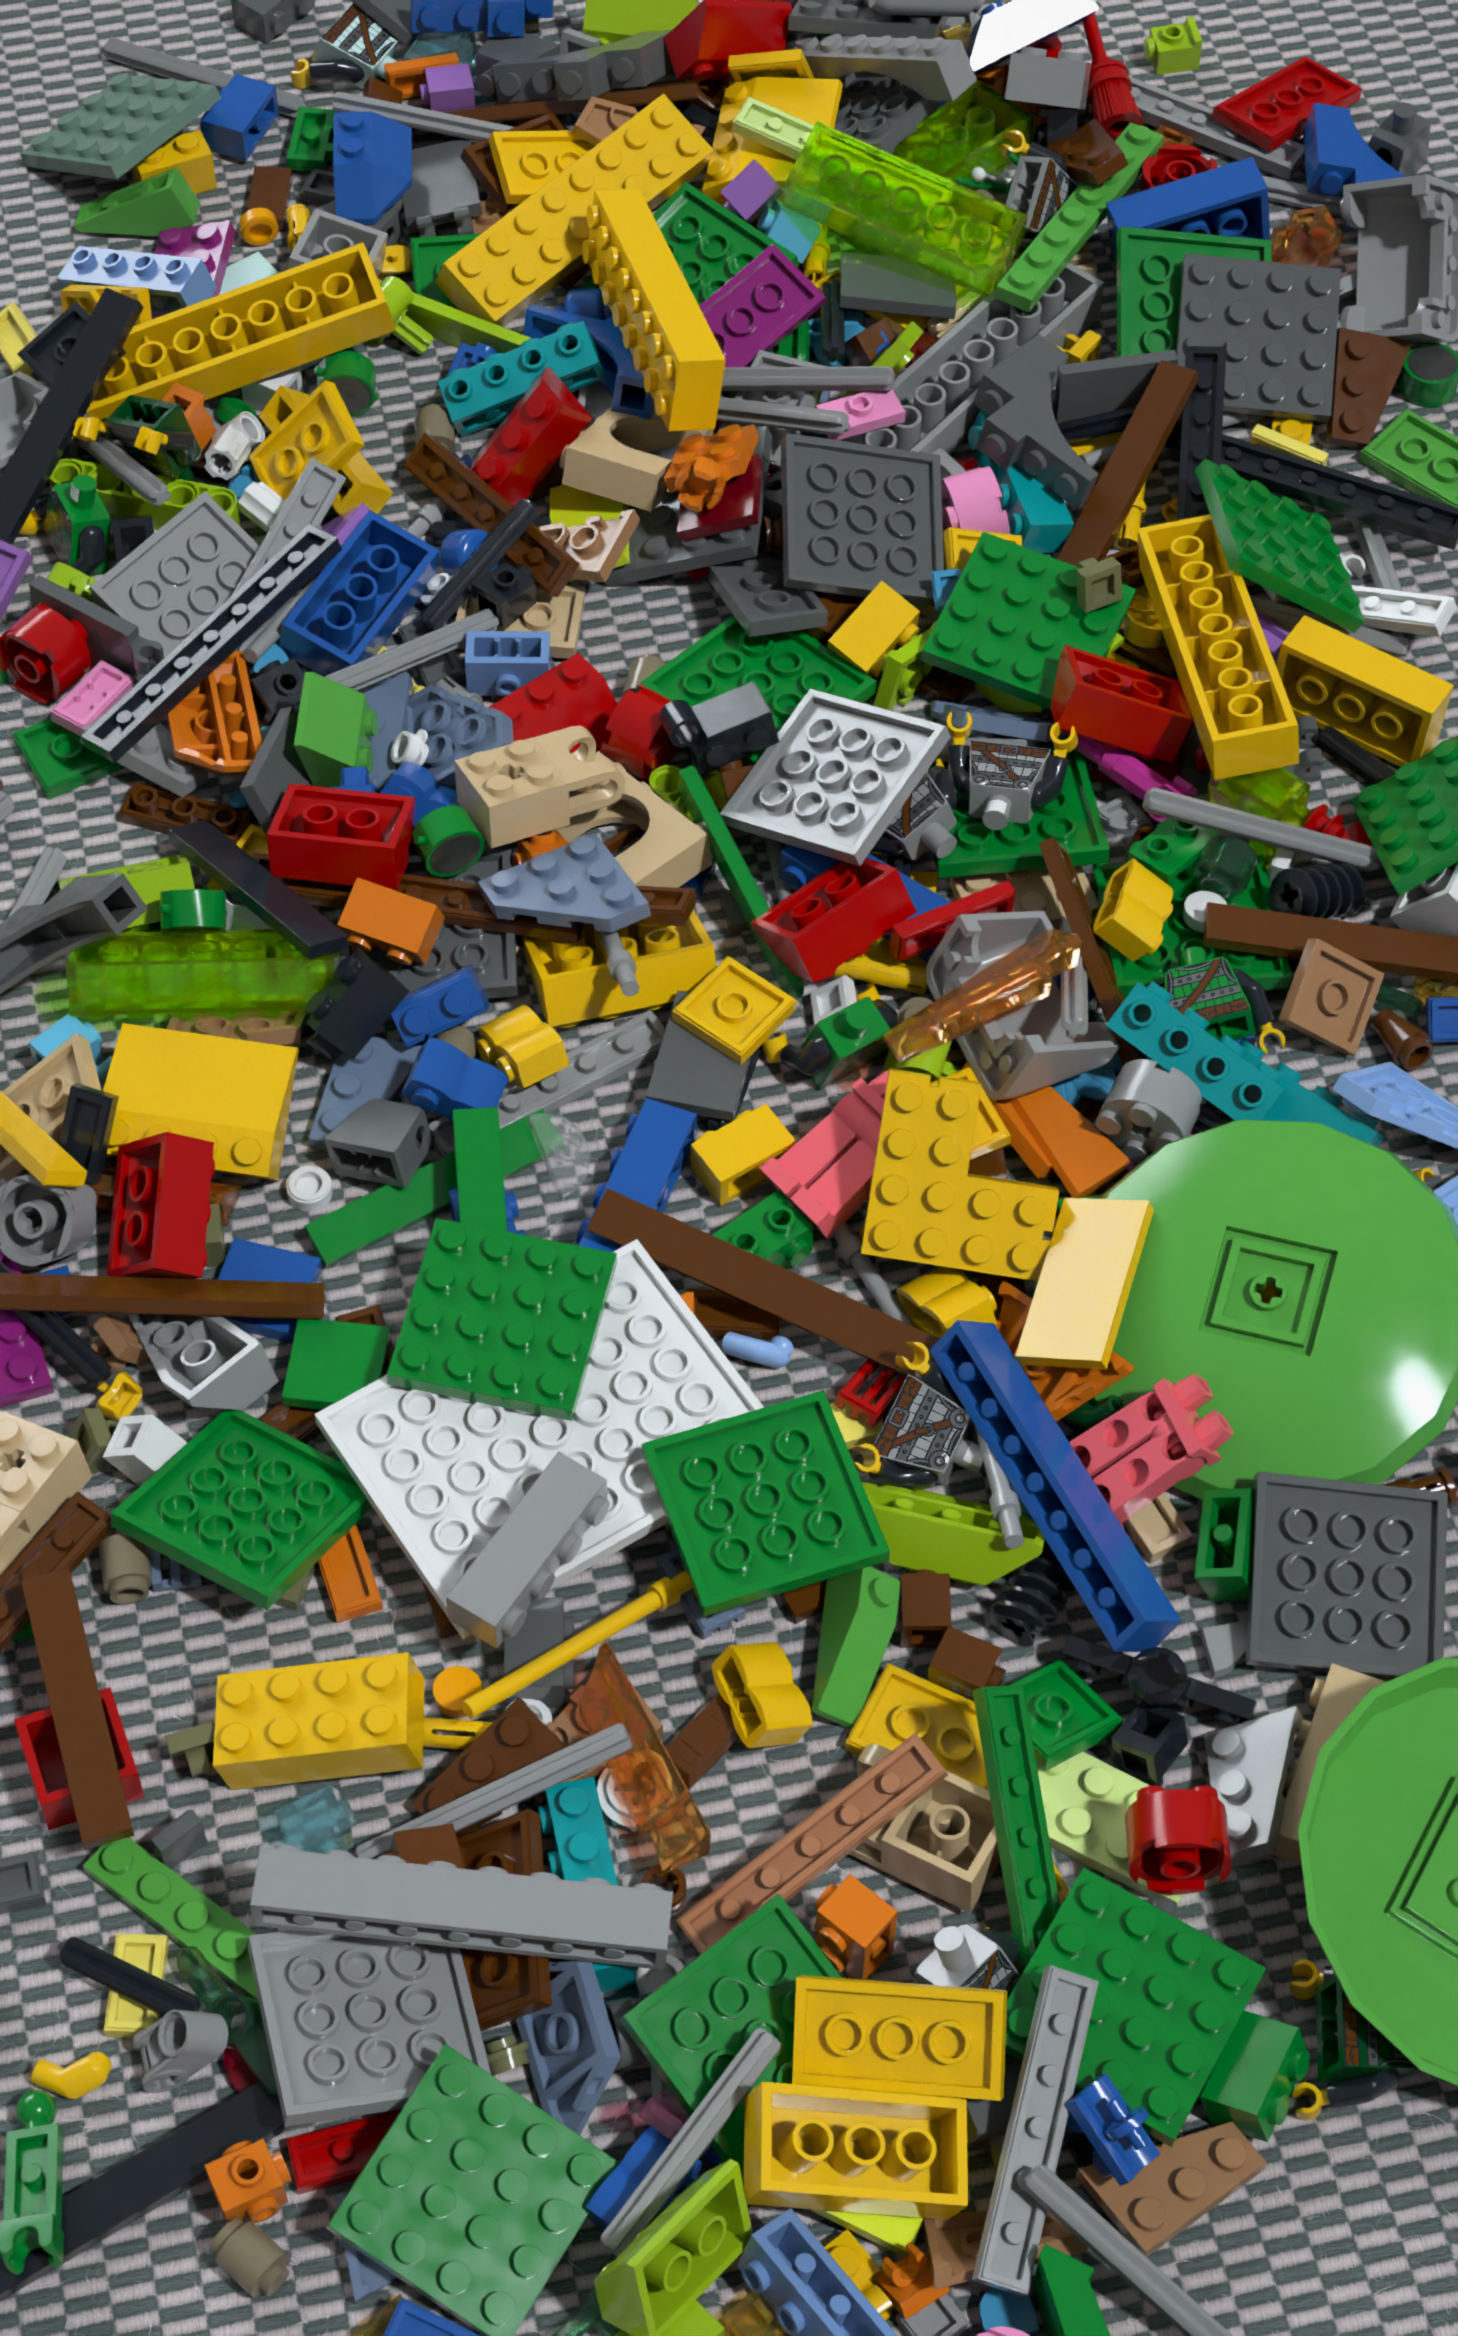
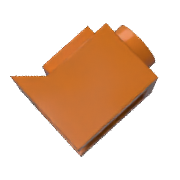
M174 382L161 401L179 404L201 448V453L217 431L212 424L214 420L204 407L205 395Z

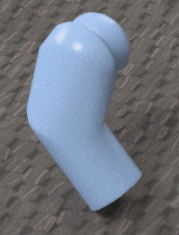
M728 1332L722 1341V1351L724 1354L775 1369L786 1366L790 1362L789 1356L794 1351L792 1342L784 1336H774L770 1342L738 1333Z

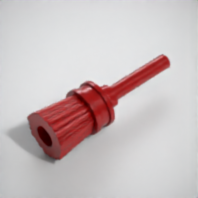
M1094 13L1088 20L1082 22L1093 60L1091 63L1087 100L1092 105L1093 119L1095 118L1115 142L1130 122L1142 126L1144 122L1131 94L1132 83L1128 77L1127 66L1123 62L1112 60L1111 57L1107 56Z

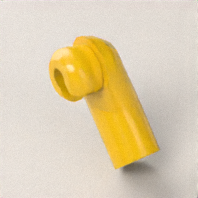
M98 2051L91 2052L86 2057L79 2059L66 2068L45 2059H40L32 2072L31 2083L65 2098L75 2100L99 2088L106 2082L111 2071V2062L107 2055Z

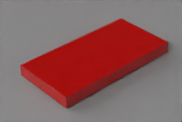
M1305 56L1215 106L1212 119L1270 152L1303 133L1314 103L1347 108L1360 100L1362 88Z

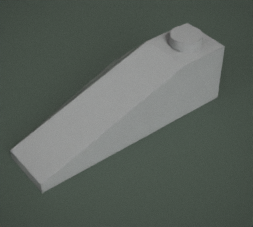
M127 1314L164 1387L192 1407L244 1410L279 1382L261 1342L222 1316Z

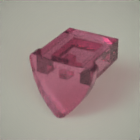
M669 2088L657 2093L640 2107L638 2117L671 2141L689 2118V2115Z

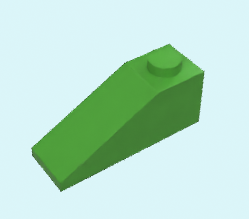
M175 167L82 204L74 227L77 232L159 237L160 231L193 226L200 202L179 169Z
M871 1566L827 1580L811 1712L848 1729L854 1727L896 1626L900 1580Z

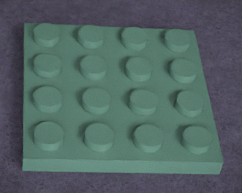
M122 73L111 78L108 82L109 86L100 93L86 97L83 100V105L75 112L60 117L57 120V125L50 131L35 136L30 141L31 145L23 150L20 156L26 167L118 179L219 101L221 96L216 85L198 83L197 81H176L173 78L158 79L151 76H132L128 73Z

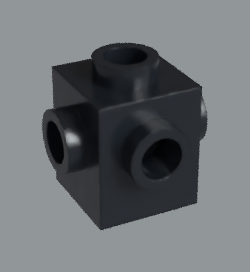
M294 658L283 664L279 660H275L265 665L258 671L259 676L250 681L255 711L264 726H272L280 708L293 706L297 714H299L304 675L308 671L305 668L300 669Z

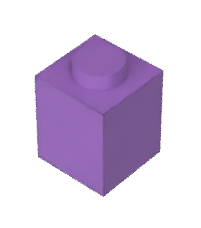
M469 63L425 68L426 84L419 85L422 107H429V110L436 111L475 106L474 85Z
M754 159L721 191L727 199L723 206L751 224L760 217L766 207H770L773 204L775 198L778 199L785 192L765 168Z

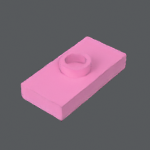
M893 389L889 391H865L816 405L818 409L843 411L849 416L848 423L850 427L847 432H844L841 436L826 434L832 440H841L905 422V410Z
M101 660L50 711L51 721L81 736L82 728L103 716L136 685L135 677Z

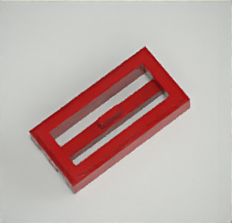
M867 1359L837 1394L834 1406L841 1410L846 1405L852 1408L851 1416L857 1419L861 1415L868 1417L866 1424L874 1428L893 1406L907 1377L900 1375L875 1405H872L873 1400H875L897 1372L886 1368L860 1398L855 1394L880 1366Z

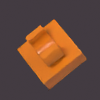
M912 2242L905 2245L909 2254L896 2263H893L889 2257L882 2260L883 2271L874 2277L878 2287L887 2295L895 2309L906 2320L950 2292L949 2286L934 2289L929 2259Z

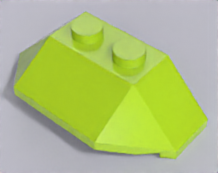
M862 1482L889 1547V1562L893 1565L904 1567L909 1572L922 1569L932 1570L937 1574H949L953 1581L960 1584H980L986 1586L1042 1554L1046 1539L1036 1523L1028 1516L1021 1514L1019 1517L1024 1543L1020 1547L1009 1548L1005 1545L1000 1523L996 1522L993 1518L990 1505L921 1489L910 1490L890 1485L877 1487L874 1483Z

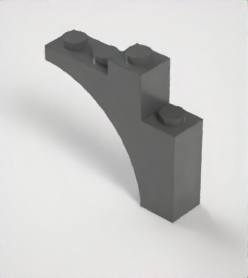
M671 30L641 32L616 42L570 53L498 62L492 65L498 103L558 99L559 102L589 100L591 96L597 97L610 89L645 87L674 71L663 40Z
M1037 334L983 375L973 404L989 415V417L985 421L975 448L1005 470H1008L1016 463L1078 510L1089 499L1099 474L1087 465L1068 444L1057 425L1052 410L1051 391L1056 386L1058 365L1066 364L1069 355L1042 335Z
M118 873L77 877L45 904L21 906L0 924V994L41 967L77 948L103 938L117 936L142 915L148 908L125 875Z

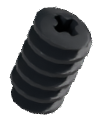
M1346 862L1284 869L1275 876L1269 889V903L1272 911L1325 919L1356 914L1362 908L1366 896L1365 883L1361 874L1354 866Z
M1045 1541L1040 1556L1016 1569L1017 1572L1009 1577L1007 1587L1001 1590L998 1601L992 1604L988 1612L990 1623L999 1633L1014 1643L1025 1647L1033 1645L1034 1640L1032 1636L1044 1637L1047 1635L1049 1627L1046 1622H1054L1057 1619L1058 1611L1056 1607H1064L1068 1600L1065 1592L1071 1593L1076 1589L1047 1541Z

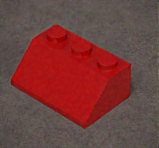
M703 0L663 38L676 78L693 79L699 82L707 79H722L723 82L734 81V78L728 68L730 55L785 50L789 14L793 9L791 3L781 1Z
M546 367L474 457L471 470L510 504L515 506L520 499H528L561 458L564 447L567 444L570 445L592 420V416L553 370Z
M1064 645L1060 655L1050 706L1055 723L1059 722L1060 730L1070 736L1071 728L1074 726L1077 737L1084 735L1096 739L1100 744L1110 749L1122 747L1134 751L1138 756L1148 761L1160 759L1172 763L1193 722L1179 681Z
M576 653L488 708L491 709L492 707L502 711L512 719L514 741L537 737L571 726H583L595 739L597 753L598 751L600 752L601 741L606 744L609 743L611 732L606 730L605 727L617 702L605 678L579 653ZM581 743L576 744L569 752H575Z
M289 783L267 832L270 873L275 877L289 878L291 880H309L334 885L353 886L358 877L392 890H398L408 865L416 805L415 797Z
M866 857L861 866L844 861L838 862L753 920L751 924L757 934L793 975L815 983L830 978L835 973L836 968L850 958L866 953L870 948V944L883 935L891 933L892 925L905 921L917 911L897 868Z
M164 1132L118 1146L106 1276L198 1279L203 1277V1269L207 1262V1250L205 1248L206 1230L211 1216V1206L209 1203L210 1184L215 1171V1161L213 1159L214 1142Z

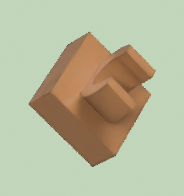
M104 1313L93 1325L101 1338L96 1339L91 1344V1347L101 1357L106 1355L109 1350L111 1351L107 1363L111 1366L110 1372L112 1374L122 1371L127 1362L143 1366L150 1359L130 1321Z

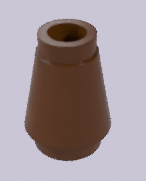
M1390 1009L1380 1011L1373 1018L1371 1027L1376 1032V1035L1396 1066L1412 1071L1420 1068L1429 1060L1433 1052V1046L1427 1033Z

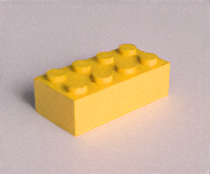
M1306 615L1301 618L1282 642L1276 664L1284 689L1294 675L1300 677L1296 684V690L1301 698L1286 691L1295 717L1315 716L1318 728L1323 730L1326 726H1332L1365 750L1400 767L1406 763L1418 760L1431 752L1436 746L1453 691V684ZM1332 692L1337 695L1333 701V707L1338 716L1315 705L1322 704Z
M409 1652L217 1675L213 1767L231 1790L423 1768L425 1678Z
M761 2082L745 2096L744 2191L747 2204L949 2220L968 2206L967 2099Z

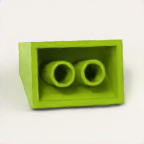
M586 0L583 33L601 39V46L641 32L673 30L699 5V0Z
M184 854L58 880L61 891L77 877L123 873L148 908L123 930L124 935H134L149 931L150 923L160 921V913L158 911L160 892L195 889L190 863Z
M729 2159L698 2176L681 2194L676 2195L672 2199L669 2206L647 2228L642 2229L637 2234L634 2241L612 2263L607 2264L602 2269L599 2276L594 2280L601 2316L604 2321L632 2336H662L744 2251L753 2232L738 2162Z

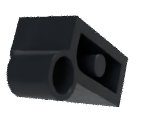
M754 681L692 707L684 700H673L667 703L659 714V720L672 744L677 747H687L701 774L779 743L771 711Z
M358 948L351 956L345 957L338 964L334 973L335 976L323 990L318 991L311 997L306 1007V1011L311 1017L304 1026L302 1039L330 1060L338 1058L343 1053L354 1060L409 993V990L395 976Z

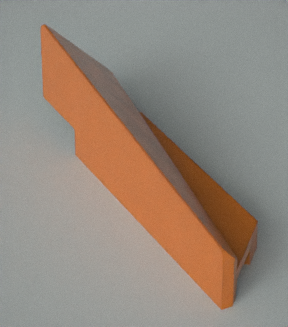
M967 1060L966 1064L964 1065V1067L962 1068V1070H963V1069H966V1068H968V1067L971 1068V1066H970L968 1060ZM1051 1086L1014 1099L994 1101L989 1098L1011 1135L1010 1144L1037 1178L1059 1176L1073 1198L1104 1193L1129 1164L1128 1157Z

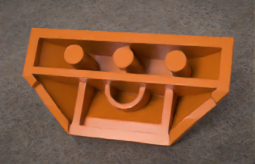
M234 651L166 715L174 757L215 775L247 774L262 745L243 651Z

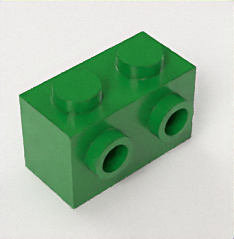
M1171 818L1168 820L1164 819L1142 841H1136L1131 845L1125 856V862L1127 863L1134 858L1172 887V901H1174L1219 864L1223 832Z
M777 1190L713 1233L712 1236L778 1266L787 1268L790 1265H799L810 1255L813 1250L814 1225L780 1190Z
M1250 1488L1204 1490L1202 1512L1198 1519V1552L1194 1560L1193 1570L1196 1583L1203 1588L1212 1602L1248 1601L1254 1493Z
M1248 2011L1243 2012L1200 2096L1211 2124L1219 2126L1233 2122L1244 2135L1268 2142L1275 2125H1281L1286 2118L1289 2108V2096L1296 2081H1301L1305 2077L1309 2067L1310 2054L1307 2051L1299 2027Z

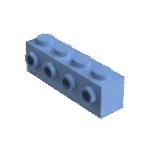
M85 246L77 247L56 278L62 289L71 284L149 288L151 314L157 317L211 298L217 289L202 259Z
M792 2208L750 2236L737 2267L741 2270L746 2285L753 2292L760 2294L773 2309L779 2325L786 2333L792 2336H898Z

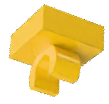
M1088 330L1081 338L1073 334H1067L1064 347L1066 349L1060 346L1057 347L1069 355L1066 364L1100 360L1102 336L1091 330Z

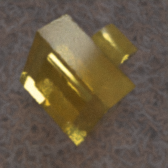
M753 2291L718 2320L725 2328V2336H789L779 2325L775 2313Z

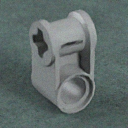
M173 2009L168 2011L164 2017L149 2028L138 2032L133 2037V2045L137 2051L141 2052L146 2074L142 2078L143 2089L150 2093H160L178 2088L185 2084L193 2074L211 2061L218 2059L223 2054L228 2041V2026L225 2019L216 2013Z

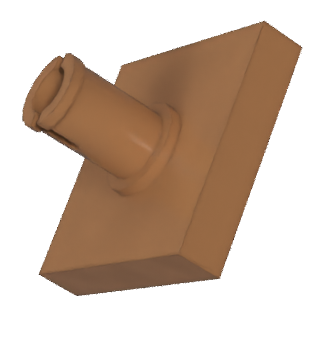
M1318 938L1307 939L1278 1020L1345 1055H1356L1385 974Z

